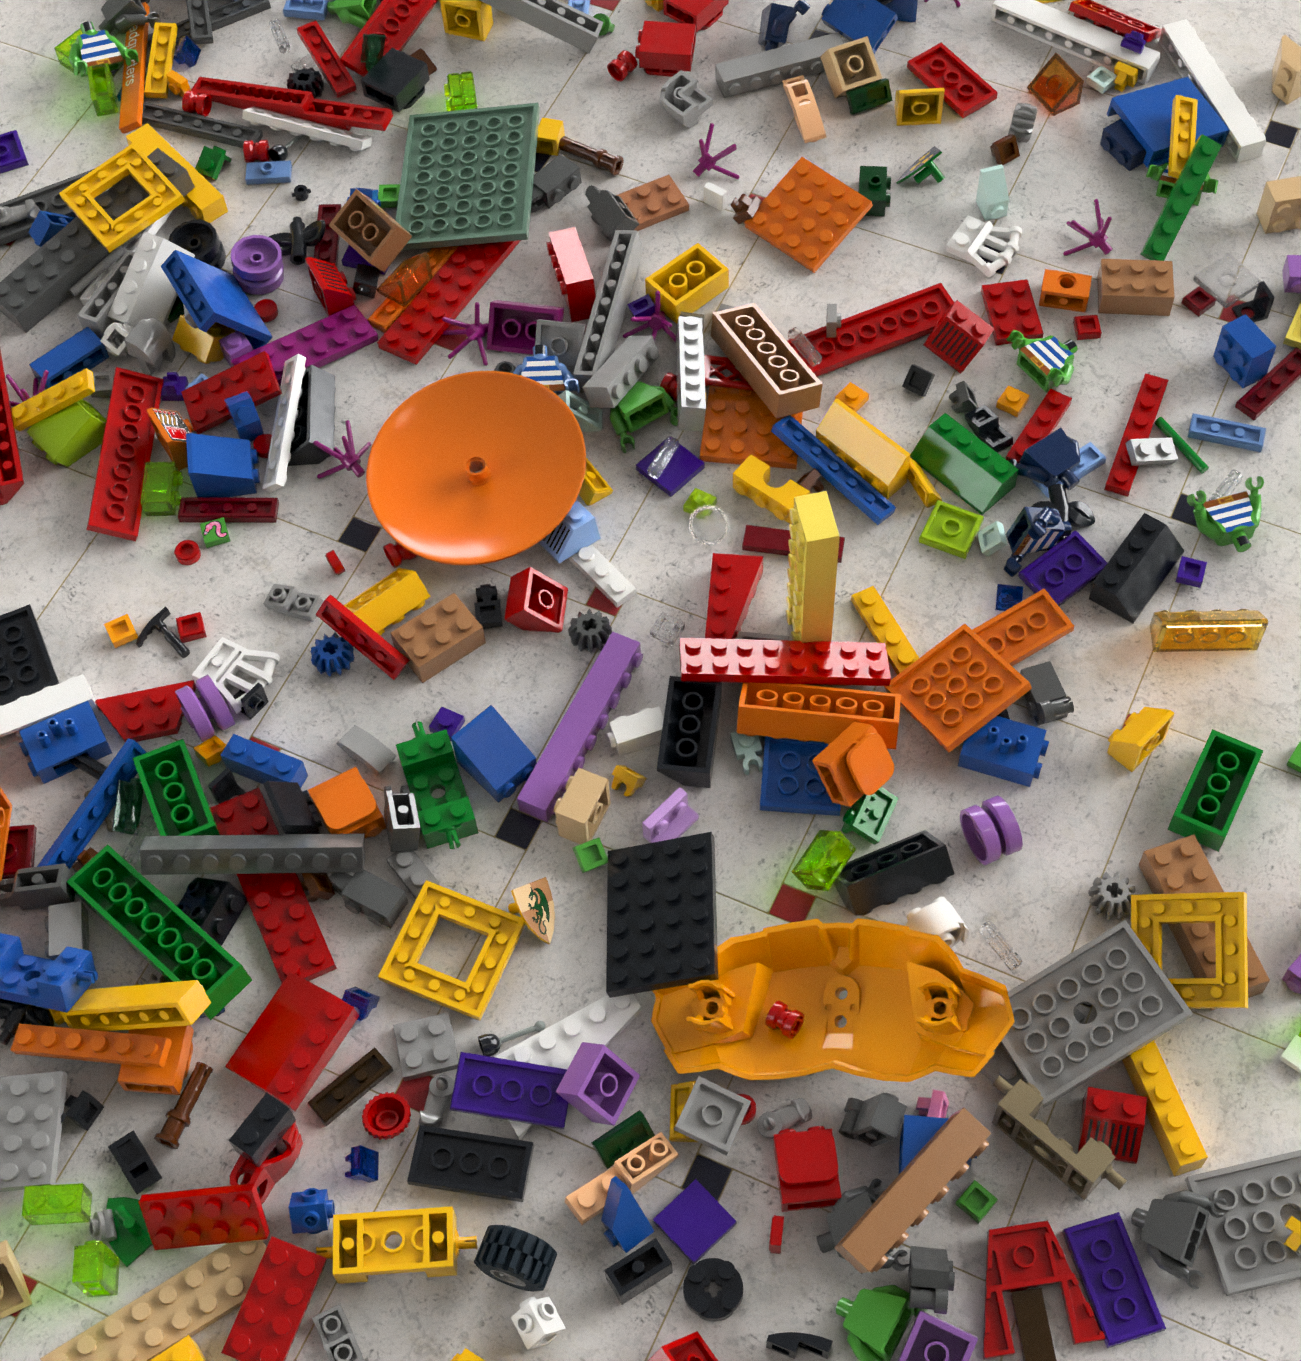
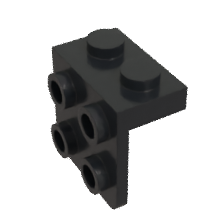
M197 877L187 886L184 896L176 906L222 946L248 901L246 896L228 881Z

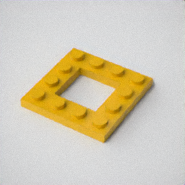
M132 143L59 193L62 200L109 253L185 202L183 195L135 143ZM131 174L150 196L113 221L94 198Z
M426 880L378 978L380 981L480 1021L526 924L519 916ZM439 918L487 936L466 982L418 963Z
M1245 892L1131 895V929L1161 970L1162 924L1215 923L1216 978H1168L1189 1009L1248 1008L1247 894Z

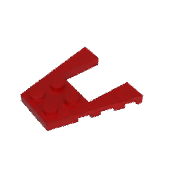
M1048 1220L990 1229L987 1232L983 1359L1015 1354L1002 1292L1060 1283L1073 1345L1106 1339L1094 1318V1313L1079 1287L1075 1274L1072 1273L1065 1259L1066 1256Z

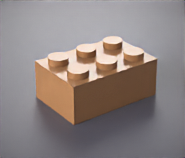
M357 189L329 224L365 260L383 272L387 270L412 237L408 231L378 204Z
M1101 259L1097 275L1098 313L1170 316L1175 298L1173 262Z
M455 593L390 633L394 648L410 660L407 665L422 683L486 643L482 625Z

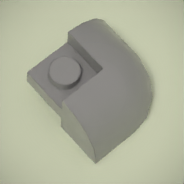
M682 70L666 81L661 87L660 99L663 108L669 115L686 127H693L698 124V117L713 105V98L698 89L697 81Z
M154 317L150 319L142 318L124 340L129 354L138 358L144 374L152 376L156 369L160 368L163 360L172 363L175 358V346L168 329Z

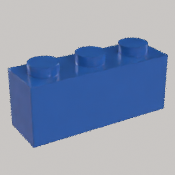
M86 327L29 365L35 378H38L39 383H41L44 371H49L45 389H48L86 368L91 370L108 359L109 355L105 345L100 342L101 339L89 327Z
M235 734L232 735L220 755L226 768L261 784L267 781L297 782L301 788L308 777L303 761Z

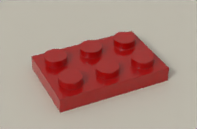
M1028 279L982 285L981 294L990 325L995 328L992 333L996 346L1012 344V342L1006 339L1013 330L1021 332L1024 338L1027 339L1043 338L1044 333Z

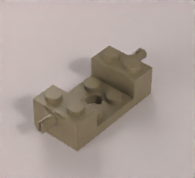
M1001 1076L994 1081L993 1086L1001 1091L1005 1097L998 1103L992 1123L1082 1199L1085 1200L1102 1179L1106 1178L1118 1190L1127 1182L1126 1179L1113 1170L1112 1163L1115 1156L1112 1155L1111 1149L1105 1143L1095 1141L1091 1137L1076 1154L1066 1140L1062 1138L1057 1139L1049 1132V1127L1043 1121L1035 1119L1044 1099L1037 1087L1031 1083L1026 1084L1021 1079L1012 1086Z

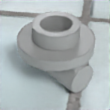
M112 1209L95 1212L93 1219L89 1220L90 1235L95 1237L97 1242H110L117 1239Z

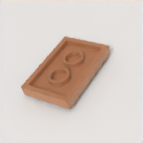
M669 174L616 195L622 198L639 222V225L634 229L637 231L689 211V203Z

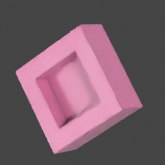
M933 1090L931 1098L918 1097L916 1110H919V1116L946 1118L949 1101L944 1091Z

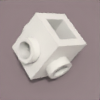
M114 322L106 328L100 342L107 346L106 350L116 357L128 356L130 354L125 341L122 342V337L126 338L134 327L127 322L124 324Z
M549 1296L537 1300L535 1297L526 1299L519 1305L520 1310L511 1317L527 1350L549 1344L566 1329Z

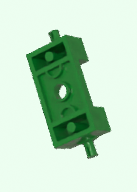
M415 722L412 724L415 738L396 744V748L409 791L414 793L419 823L426 847L429 849L449 843V848L455 849L453 841H455L456 848H459L461 846L459 839L478 834L479 832L447 729L432 734H425L423 723L417 722L420 730L418 731ZM436 789H443L445 791V794L440 798L431 796L432 792Z

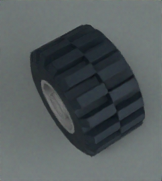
M489 1225L475 1257L474 1264L489 1277L506 1285L525 1291H543L556 1260L557 1252L547 1242L526 1231L506 1225Z

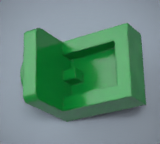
M215 145L213 149L204 146L195 169L200 174L217 180L224 161L230 163L232 158L226 156V150Z

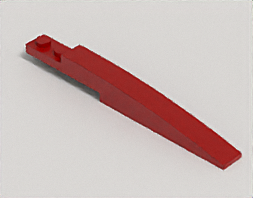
M199 77L191 91L196 92L198 95H210L212 101L244 110L254 106L350 131L351 127L385 131L393 117L391 109L315 99L312 92L206 77Z

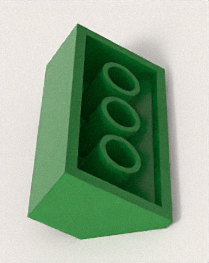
M946 413L927 428L910 454V458L917 462L921 468L981 515L987 512L1016 486L1019 469Z

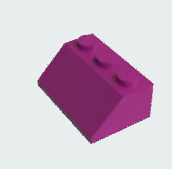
M502 300L490 302L486 349L533 355L537 320L563 322L564 307Z

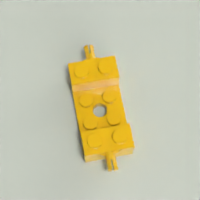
M453 1206L333 1215V1246L316 1247V1254L327 1259H333V1276L338 1284L368 1282V1275L425 1271L427 1277L456 1276L457 1258L460 1250L477 1249L478 1241L477 1236L459 1237L457 1232V1216ZM391 1235L402 1237L401 1245L396 1249L386 1247V1240Z

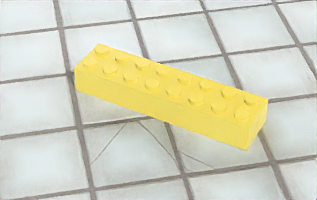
M827 491L794 497V508L790 509L792 524H789L791 539L788 542L791 554H788L790 568L787 569L789 579L787 591L789 596H786L788 607L786 619L788 625H793L794 631L791 632L792 640H798L803 643L831 641L839 532Z

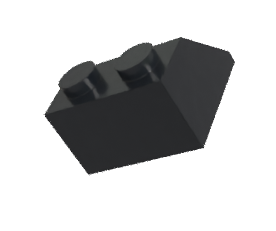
M267 781L263 783L284 834H320L318 828L323 825L317 811L313 813L310 811L309 806L313 805L307 790L302 792L297 782Z

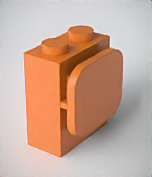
M855 721L812 760L832 803L851 807L864 794H874L892 777L894 772L893 760L873 725Z
M357 767L308 790L312 803L329 834L364 833L366 839L368 837H375L382 830L386 829L383 815Z
M192 1026L129 1030L128 1033L168 1037L172 1043L164 1068L121 1064L117 1081L124 1091L180 1095L183 1080L189 1072L193 1053L192 1037L194 1030Z

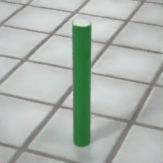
M1162 417L1156 419L1154 424L1167 438L1172 437L1174 445L1201 474L1205 473L1209 469L1208 465Z

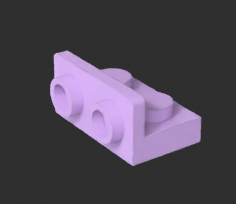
M679 787L642 822L643 837L650 843L679 838L699 819V815L688 806V794Z

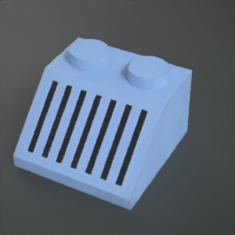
M576 500L562 522L538 543L558 563H561L578 553L581 548L588 547L601 538L595 517Z

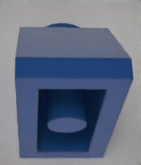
M40 210L28 233L35 240V244L42 247L75 217Z
M247 391L224 400L239 439L253 441L258 436L264 434L253 400Z
M618 1177L612 1178L601 1218L602 1223L607 1229L603 1234L613 1248L618 1245L627 1253L655 1231L628 1186Z

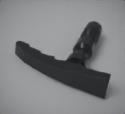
M164 607L147 623L136 642L137 647L140 648L147 639V636L152 633V630L157 629L165 635L164 638L182 658L190 654V650L172 631L167 629V625L163 622L171 614L167 607Z

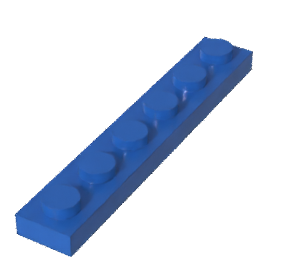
M791 415L784 417L773 425L772 433L813 469L815 468L822 477L877 525L894 513L896 507Z
M127 739L37 867L65 863L70 870L77 860V856L84 850L138 773L133 758L147 752L135 740Z

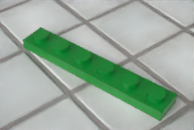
M1203 134L1198 137L1140 255L1149 260H1165L1222 146L1221 144Z

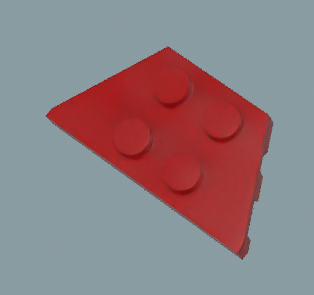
M194 680L97 699L95 703L124 742L128 738L139 742L178 734L184 714L180 708L182 706L175 691L187 685L195 692L196 684Z

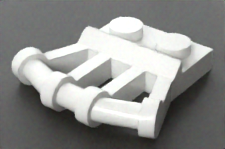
M967 215L947 243L945 251L971 262L985 276L990 278L995 275L998 269L1008 266L1012 261L1011 257L1019 251L1018 242L1022 236V229L1019 226H1012L1010 228L995 227L990 221L985 223ZM998 238L1009 239V242L1007 243V242H1005V241H1003V240H1000V239H998ZM984 245H988V246H990V247H992V248H995V249L1001 251V253H998V252H996V251H994V250H991V249L985 247ZM981 257L992 261V263H986Z
M222 637L193 672L192 677L196 681L208 674L220 694L237 714L242 711L241 708L243 707L240 700L258 682L264 688L273 681L272 675L275 665L279 664L280 656L274 652L248 650ZM246 661L265 662L263 671L246 663ZM240 670L257 680L252 685L235 675ZM229 683L246 693L234 699L226 689V686Z

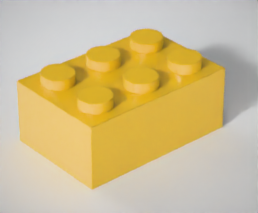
M697 243L645 279L646 295L648 294L655 304V292L660 291V310L664 311L677 324L681 312L693 313L729 288V269Z

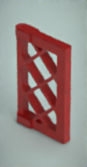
M704 355L705 386L710 385L754 391L740 372L734 368L735 366L728 357ZM710 364H713V365H721V366H719V367H717V368H714V367H713L712 365H710ZM728 369L733 374L725 377L720 372ZM715 375V376L718 377L719 379H714V378H709V377ZM739 378V379H740L741 381H743V382L733 381V380Z

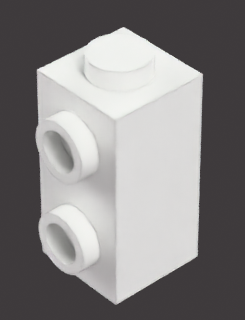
M659 706L645 708L639 711V713L630 716H620L614 721L609 722L610 732L607 733V739L610 747H615L619 756L660 743L664 717Z

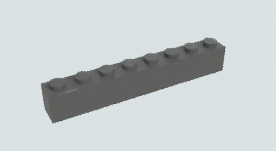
M363 833L145 836L140 848L141 875L363 872L365 864V835Z

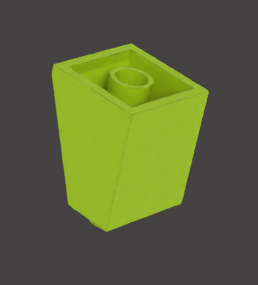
M81 399L32 425L27 433L33 438L32 444L47 453L45 457L55 465L60 463L69 467L102 444L106 418L91 403Z

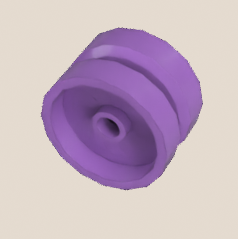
M251 235L235 243L231 249L233 275L244 292L252 295H264L280 287L284 280L282 251L277 242L263 235Z
M208 674L196 680L199 698H197L192 688L187 685L175 691L187 722L191 728H194L202 742L214 736V728L210 719H213L217 727L222 731L235 725L226 703Z
M997 795L983 801L981 807L973 805L960 811V823L965 839L974 856L983 865L999 860L1001 853L1008 856L1022 850L1023 841L1017 820L1009 805L1000 796Z

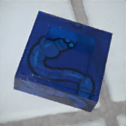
M998 584L995 610L1006 611L1020 603L1023 597V586Z

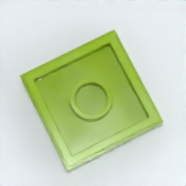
M937 500L919 537V543L966 559L977 536V532L983 523L984 516Z

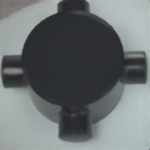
M298 185L294 188L292 197H296L298 201H305L308 199L311 189H307L305 185Z

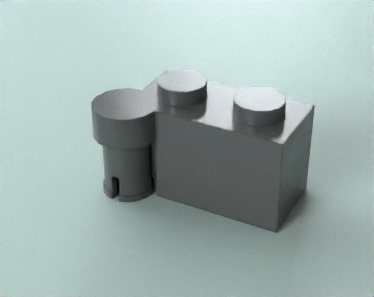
M1051 661L1021 669L1020 674L1030 682L1032 687L1031 690L1024 694L1027 701V711L1030 717H1034L1037 725L1066 718L1068 713L1074 712L1073 702H1069L1071 698L1066 695Z
M881 1093L865 1101L848 1098L844 1108L846 1114L839 1133L850 1139H855L859 1135L858 1140L871 1147L891 1141L897 1137L907 1106L898 1102L899 1099L889 1093Z
M911 1246L908 1270L909 1308L934 1310V1313L947 1314L948 1291H954L955 1283L953 1261L948 1260L946 1249Z

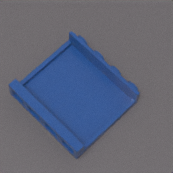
M1188 77L1118 95L1111 99L1106 115L1109 117L1118 114L1146 151L1143 163L1147 168L1151 164L1158 166L1169 162L1172 103L1176 95L1198 99L1195 143L1198 137L1203 134L1221 144V147L1225 144L1230 129Z
M174 250L161 265L162 270L199 330L207 332L215 322L244 333L254 350L266 345L273 336L234 275L178 250Z

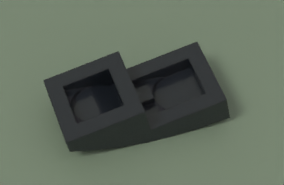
M985 404L965 414V420L975 435L997 453L1013 445V437L999 425V417Z
M134 1130L108 1146L136 1195L162 1179L161 1174Z
M784 1332L768 1335L766 1348L795 1359L799 1348L828 1359L833 1341L812 1334Z

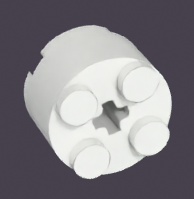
M944 897L935 899L931 904L922 909L915 908L906 916L908 922L905 926H909L910 930L938 935L954 952L957 951L955 945L960 940L964 944L969 937V929L951 903Z

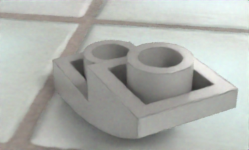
M273 584L263 604L265 607L279 613L314 622L316 613L324 601L318 595L299 593L294 586Z
M356 725L336 743L354 761L359 759L376 776L396 757L382 742Z
M341 1304L312 1317L330 1361H364Z

